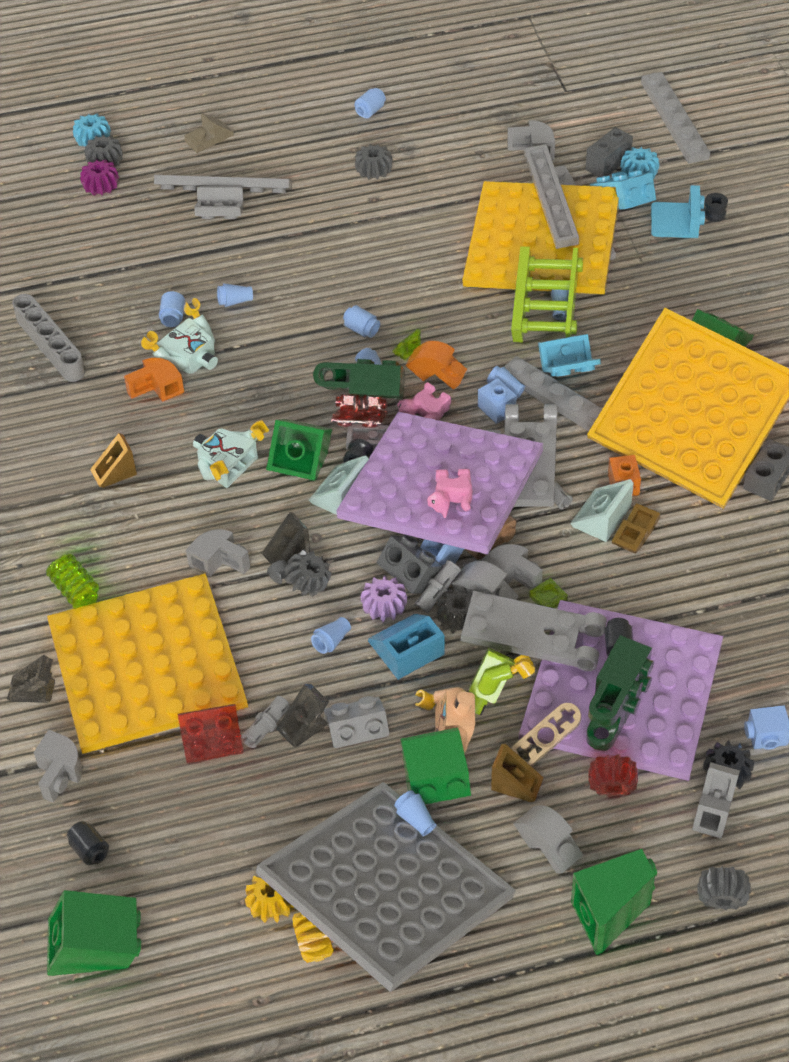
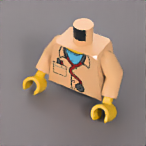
M459 687L438 690L434 692V695L424 690L417 691L416 696L422 698V700L416 703V706L428 711L437 704L435 707V732L458 727L465 754L475 729V695Z

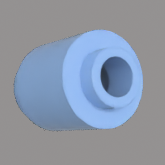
M378 88L369 89L355 101V110L359 116L370 118L384 106L386 97Z
M174 291L166 292L162 295L159 318L163 325L176 327L182 321L185 305L183 295Z
M357 305L352 308L349 307L344 313L345 327L363 337H374L380 328V321L377 320V317Z

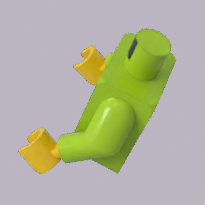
M488 647L469 687V692L475 695L476 714L482 715L488 702L496 703L506 681L514 678L516 672H519L523 679L535 672V667L529 656L520 655L512 659Z

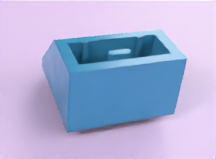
M413 614L368 638L370 645L397 680L445 655V636L430 616Z

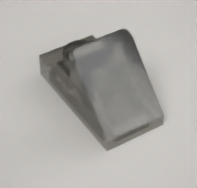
M42 655L13 675L7 700L11 702L49 703L52 699L55 680L51 678L53 659Z
M304 684L276 730L293 747H298L327 725L321 714L329 701L312 684Z

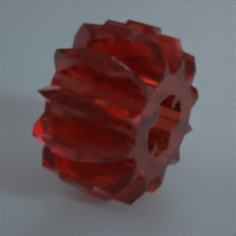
M607 754L606 757H596V760L590 762V768L588 769L590 789L596 791L598 795L605 794L608 798L610 796H617L619 798L620 795H629L637 789L638 768L636 762L632 761L628 756L620 757L619 754L615 756Z

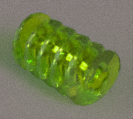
M73 554L62 555L48 566L46 575L74 609L97 602L99 584L93 580V577L88 574L87 570L82 567V564L76 560Z

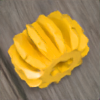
M253 875L252 885H246L245 891L247 896L245 903L246 907L250 908L251 915L254 918L261 916V920L266 923L270 917H273L274 921L278 923L279 915L289 917L290 908L294 907L262 878Z
M300 912L294 914L292 921L303 960L307 963L325 960L324 958L332 956L333 946L331 939Z

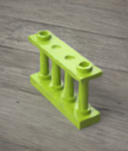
M520 247L511 326L513 342H523L524 333H528V331L565 332L566 338L577 335V320H574L578 272H583V258H579L578 248H573L572 260L535 259V256H531L530 247ZM535 269H571L570 280H540L530 277V271H535ZM533 289L569 290L568 301L531 300L528 297V291ZM530 310L567 311L566 322L529 321L526 318V312H530Z

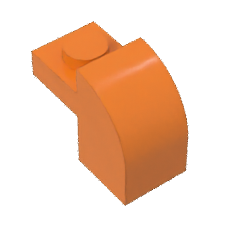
M427 341L415 348L405 365L422 381L435 374L452 389L459 386L467 371V368L452 356L455 349L440 341Z
M163 358L142 360L144 368L124 376L127 393L131 399L152 390L156 392L162 402L185 393L182 375L173 363Z

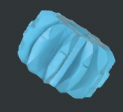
M98 113L95 115L88 114L85 117L80 116V120L74 121L73 136L79 146L85 147L88 145V140H94L95 136H110L111 130L108 121L105 119V116L99 117Z
M642 146L640 149L632 147L631 151H625L622 157L621 171H625L629 175L630 171L642 170L643 173H652L653 179H655V175L659 170L657 153L651 152L650 148L642 149Z

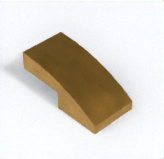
M636 503L627 520H623L612 539V544L636 554L657 525L660 513Z

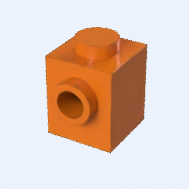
M635 455L609 458L608 477L610 485L631 479L634 483L632 496H639L641 476Z

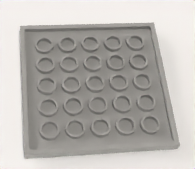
M382 782L259 863L256 874L387 990L392 992L510 901L516 890L437 825L432 832L422 836L419 831L396 813L397 809L394 804L400 795Z

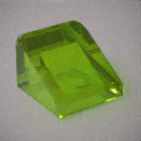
M416 329L402 340L392 352L403 360L409 358L414 349L421 345V330Z

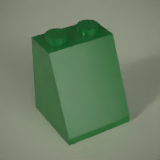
M643 849L573 873L571 904L596 955L602 953L651 904L652 893L655 890L654 880L655 876H657V869L651 858L647 859Z
M64 890L48 918L47 975L57 976L129 968L134 958L138 957L141 951V939L137 938V929L141 920V912L137 910V898Z

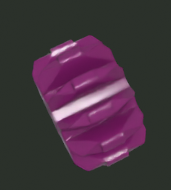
M97 159L96 162H88L87 166L82 167L80 173V181L86 193L91 192L93 196L96 194L103 196V193L106 192L111 193L112 189L117 188L119 182L118 171L114 164L108 163L106 159L101 162Z

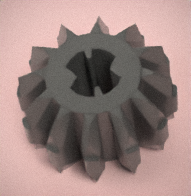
M95 136L94 140H88V145L85 146L84 150L87 163L96 162V159L100 162L106 159L108 163L111 162L114 166H118L123 156L121 144L113 136Z
M369 144L368 147L362 146L361 150L356 152L355 168L361 177H368V180L372 178L378 180L380 176L386 177L387 173L391 172L393 158L386 146L380 147L379 144L376 146Z
M302 550L288 561L284 572L287 576L286 583L293 584L292 591L300 590L302 597L307 593L313 597L318 592L324 591L328 586L327 583L332 575L328 571L330 564L323 563V556H315L314 550L309 553Z
M724 866L720 868L710 867L709 870L701 872L699 883L697 884V893L699 894V900L707 907H713L715 910H737L739 907L747 905L749 893H751V883H749V876L741 869L735 870L733 866L729 868Z

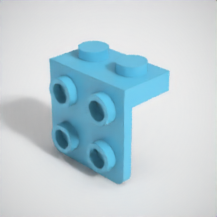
M642 170L630 171L629 175L625 171L612 173V178L610 176L597 177V182L590 184V186L616 187V194L619 197V210L656 200L652 173H643Z
M690 186L688 203L653 202L651 204L652 236L698 238L700 225H704L705 211H701V209H704V195H700V186Z
M588 334L538 343L543 372L550 373L551 376L570 375L571 369H574L575 372L595 370V365L601 364L600 359H592Z

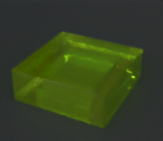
M551 578L529 591V597L537 605L557 608L560 600L568 601V595Z

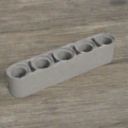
M20 294L16 296L12 304L18 324L67 381L75 382L82 379L85 375V369L80 351L31 295Z

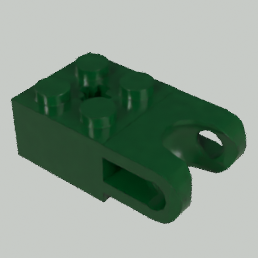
M357 359V363L323 362L319 363L313 371L315 383L325 389L349 391V394L355 397L404 398L405 369L399 366L397 361L382 360V365L374 364L375 362L370 359ZM332 371V379L325 381L326 373Z
M621 635L617 639L596 678L595 694L589 705L588 717L591 721L587 728L586 742L590 747L600 751L609 750L614 745L629 715L636 714L641 701L639 696L642 692L646 693L652 681V677L649 676L654 665V661L651 660L652 647ZM599 727L608 730L609 736L607 738L597 739L594 736Z

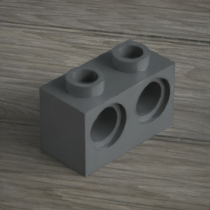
M614 127L587 148L585 170L597 177L610 175L620 167L625 151H631L633 136Z
M768 439L765 445L759 449L753 459V463L750 464L744 474L743 489L772 502L789 476V447Z
M405 534L403 536H391L376 563L393 578L396 577V580L403 584L412 594L423 593L429 585L428 581L430 578L434 579L443 566L435 560L436 556L420 548L417 545V540Z

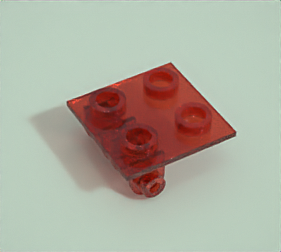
M341 394V397L336 396V407H340V409H337L330 422H337L338 426H352V423H362L363 427H378V424H382L388 414V411H382V409L387 408V399H382V396H369L367 410V395H364L363 410H360L359 395H356L355 409L354 395Z
M235 704L178 714L186 763L244 753Z

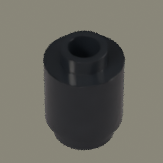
M613 618L607 622L604 634L606 654L609 656L620 635L633 640V629L628 620L624 618Z
M80 821L68 830L67 838L70 847L86 865L99 864L106 858L109 844L92 824Z

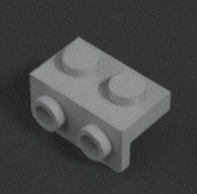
M199 186L197 188L198 201L195 205V216H201L202 219H213L215 216H224L225 219H236L238 216H241L244 209L243 187Z
M367 696L359 699L357 702L348 704L336 703L330 708L324 709L325 719L331 733L334 748L389 736L386 712L379 697Z

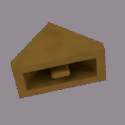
M121 433L117 434L90 469L99 487L104 488L137 475L132 450Z
M501 744L492 766L491 790L528 802H535L544 777L508 745Z

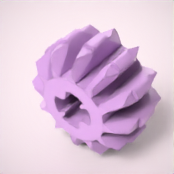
M384 575L382 580L374 577L372 583H365L364 591L361 594V602L365 614H370L372 620L380 617L384 623L388 617L395 620L396 614H403L404 606L407 603V595L404 585L398 584L396 577L389 581Z

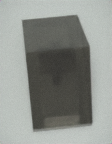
M289 512L261 554L272 565L280 560H285L288 564L290 558L302 550L307 553L311 552L308 528L293 512Z

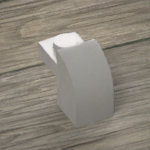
M529 120V126L508 128V151L524 150L525 148L546 144L551 159L554 160L555 138L553 130L547 124Z
M227 530L207 531L198 536L186 549L189 567L202 574L206 573L208 577H211L222 564L242 574H245L250 569L248 551L242 545L235 544L233 532Z
M516 544L501 545L491 550L481 560L489 562L504 571L507 575L503 580L507 584L515 579L533 592H536L542 586L543 569L535 562L528 560V549Z
M473 561L464 565L461 572L451 582L454 588L468 602L471 601L473 591L514 600L518 598L514 590L503 580L507 574L497 566L486 561Z
M48 730L35 749L34 755L38 767L46 770L38 783L44 799L54 802L59 793L61 794L65 791L68 779L79 783L82 776V765L75 744L68 737Z
M710 762L692 830L722 839L739 770Z
M534 806L513 823L529 848H540L556 873H563L583 856L570 835L573 831L570 825L550 807Z

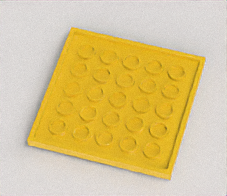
M484 181L462 279L463 287L516 289L520 247H530L531 256H535V259L572 260L573 248H578L579 258H583V272H578L576 293L605 294L619 204L616 187L561 185L579 236V244L556 249L534 183ZM535 269V271H530V277L540 280H570L571 269ZM533 289L535 291H552L549 289Z
M664 308L587 433V437L621 456L635 455L637 464L724 509L789 401V368Z
M206 573L47 616L82 754L248 708L247 699Z

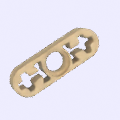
M572 703L559 705L515 743L511 749L519 755L517 751L520 748L527 750L532 746L528 740L533 738L535 744L543 750L537 753L534 748L528 754L531 759L527 763L532 767L580 725L581 713L578 707ZM573 710L575 712L573 715L575 721L571 724L568 721L564 722L560 727L565 731L559 734L557 728L550 721L555 719L556 723L563 719L562 711L571 712ZM542 728H550L554 731V739L551 743L543 744L539 742L538 732Z

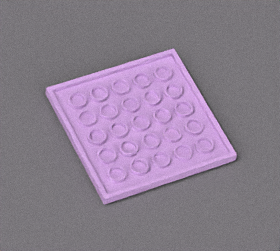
M398 412L336 510L337 518L488 554L543 452V443ZM446 469L449 473V478L453 479L459 477V469H470L473 496L469 511L465 512L461 508V503L450 502L448 514L444 518L441 513L428 506L427 498L435 492L437 484L436 470Z
M560 600L559 610L582 615L596 612L605 616L607 622L613 618L628 620L633 629V640L652 647L651 660L654 661V665L649 675L652 677V681L648 691L640 694L639 698L641 701L636 714L629 715L614 745L607 751H600L590 747L586 742L587 728L591 721L588 717L589 705L595 694L596 678L608 656L606 654L605 634L600 637H591L585 633L578 632L575 648L590 646L598 650L597 668L592 671H585L578 667L542 659L519 732V740L559 705L572 703L578 707L581 713V723L553 749L689 781L723 636ZM573 710L571 712L562 711L563 719L556 723L555 719L550 721L557 728L559 734L565 731L560 727L564 722L568 721L571 724L575 721L573 718L575 712ZM599 727L594 736L597 739H605L609 736L607 729ZM542 728L538 732L539 742L549 744L553 741L554 731L552 729ZM533 738L528 740L529 743L535 744Z

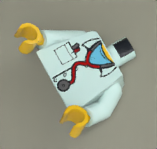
M197 298L192 299L195 309L190 308L187 302L184 305V312L189 316H193V320L191 318L186 319L159 342H157L158 335L154 331H149L146 335L147 338L143 337L141 340V346L146 350L152 349V354L156 358L166 359L173 363L177 370L189 374L196 372L202 366L212 370L218 362V358L214 356L215 339L204 315H200L198 312L200 302Z
M262 420L257 421L251 426L250 430L245 432L228 431L221 428L210 438L203 434H198L194 439L193 446L198 449V467L203 479L206 481L215 479L221 485L228 488L258 458L256 441H262L264 438L263 434L269 431L266 424Z

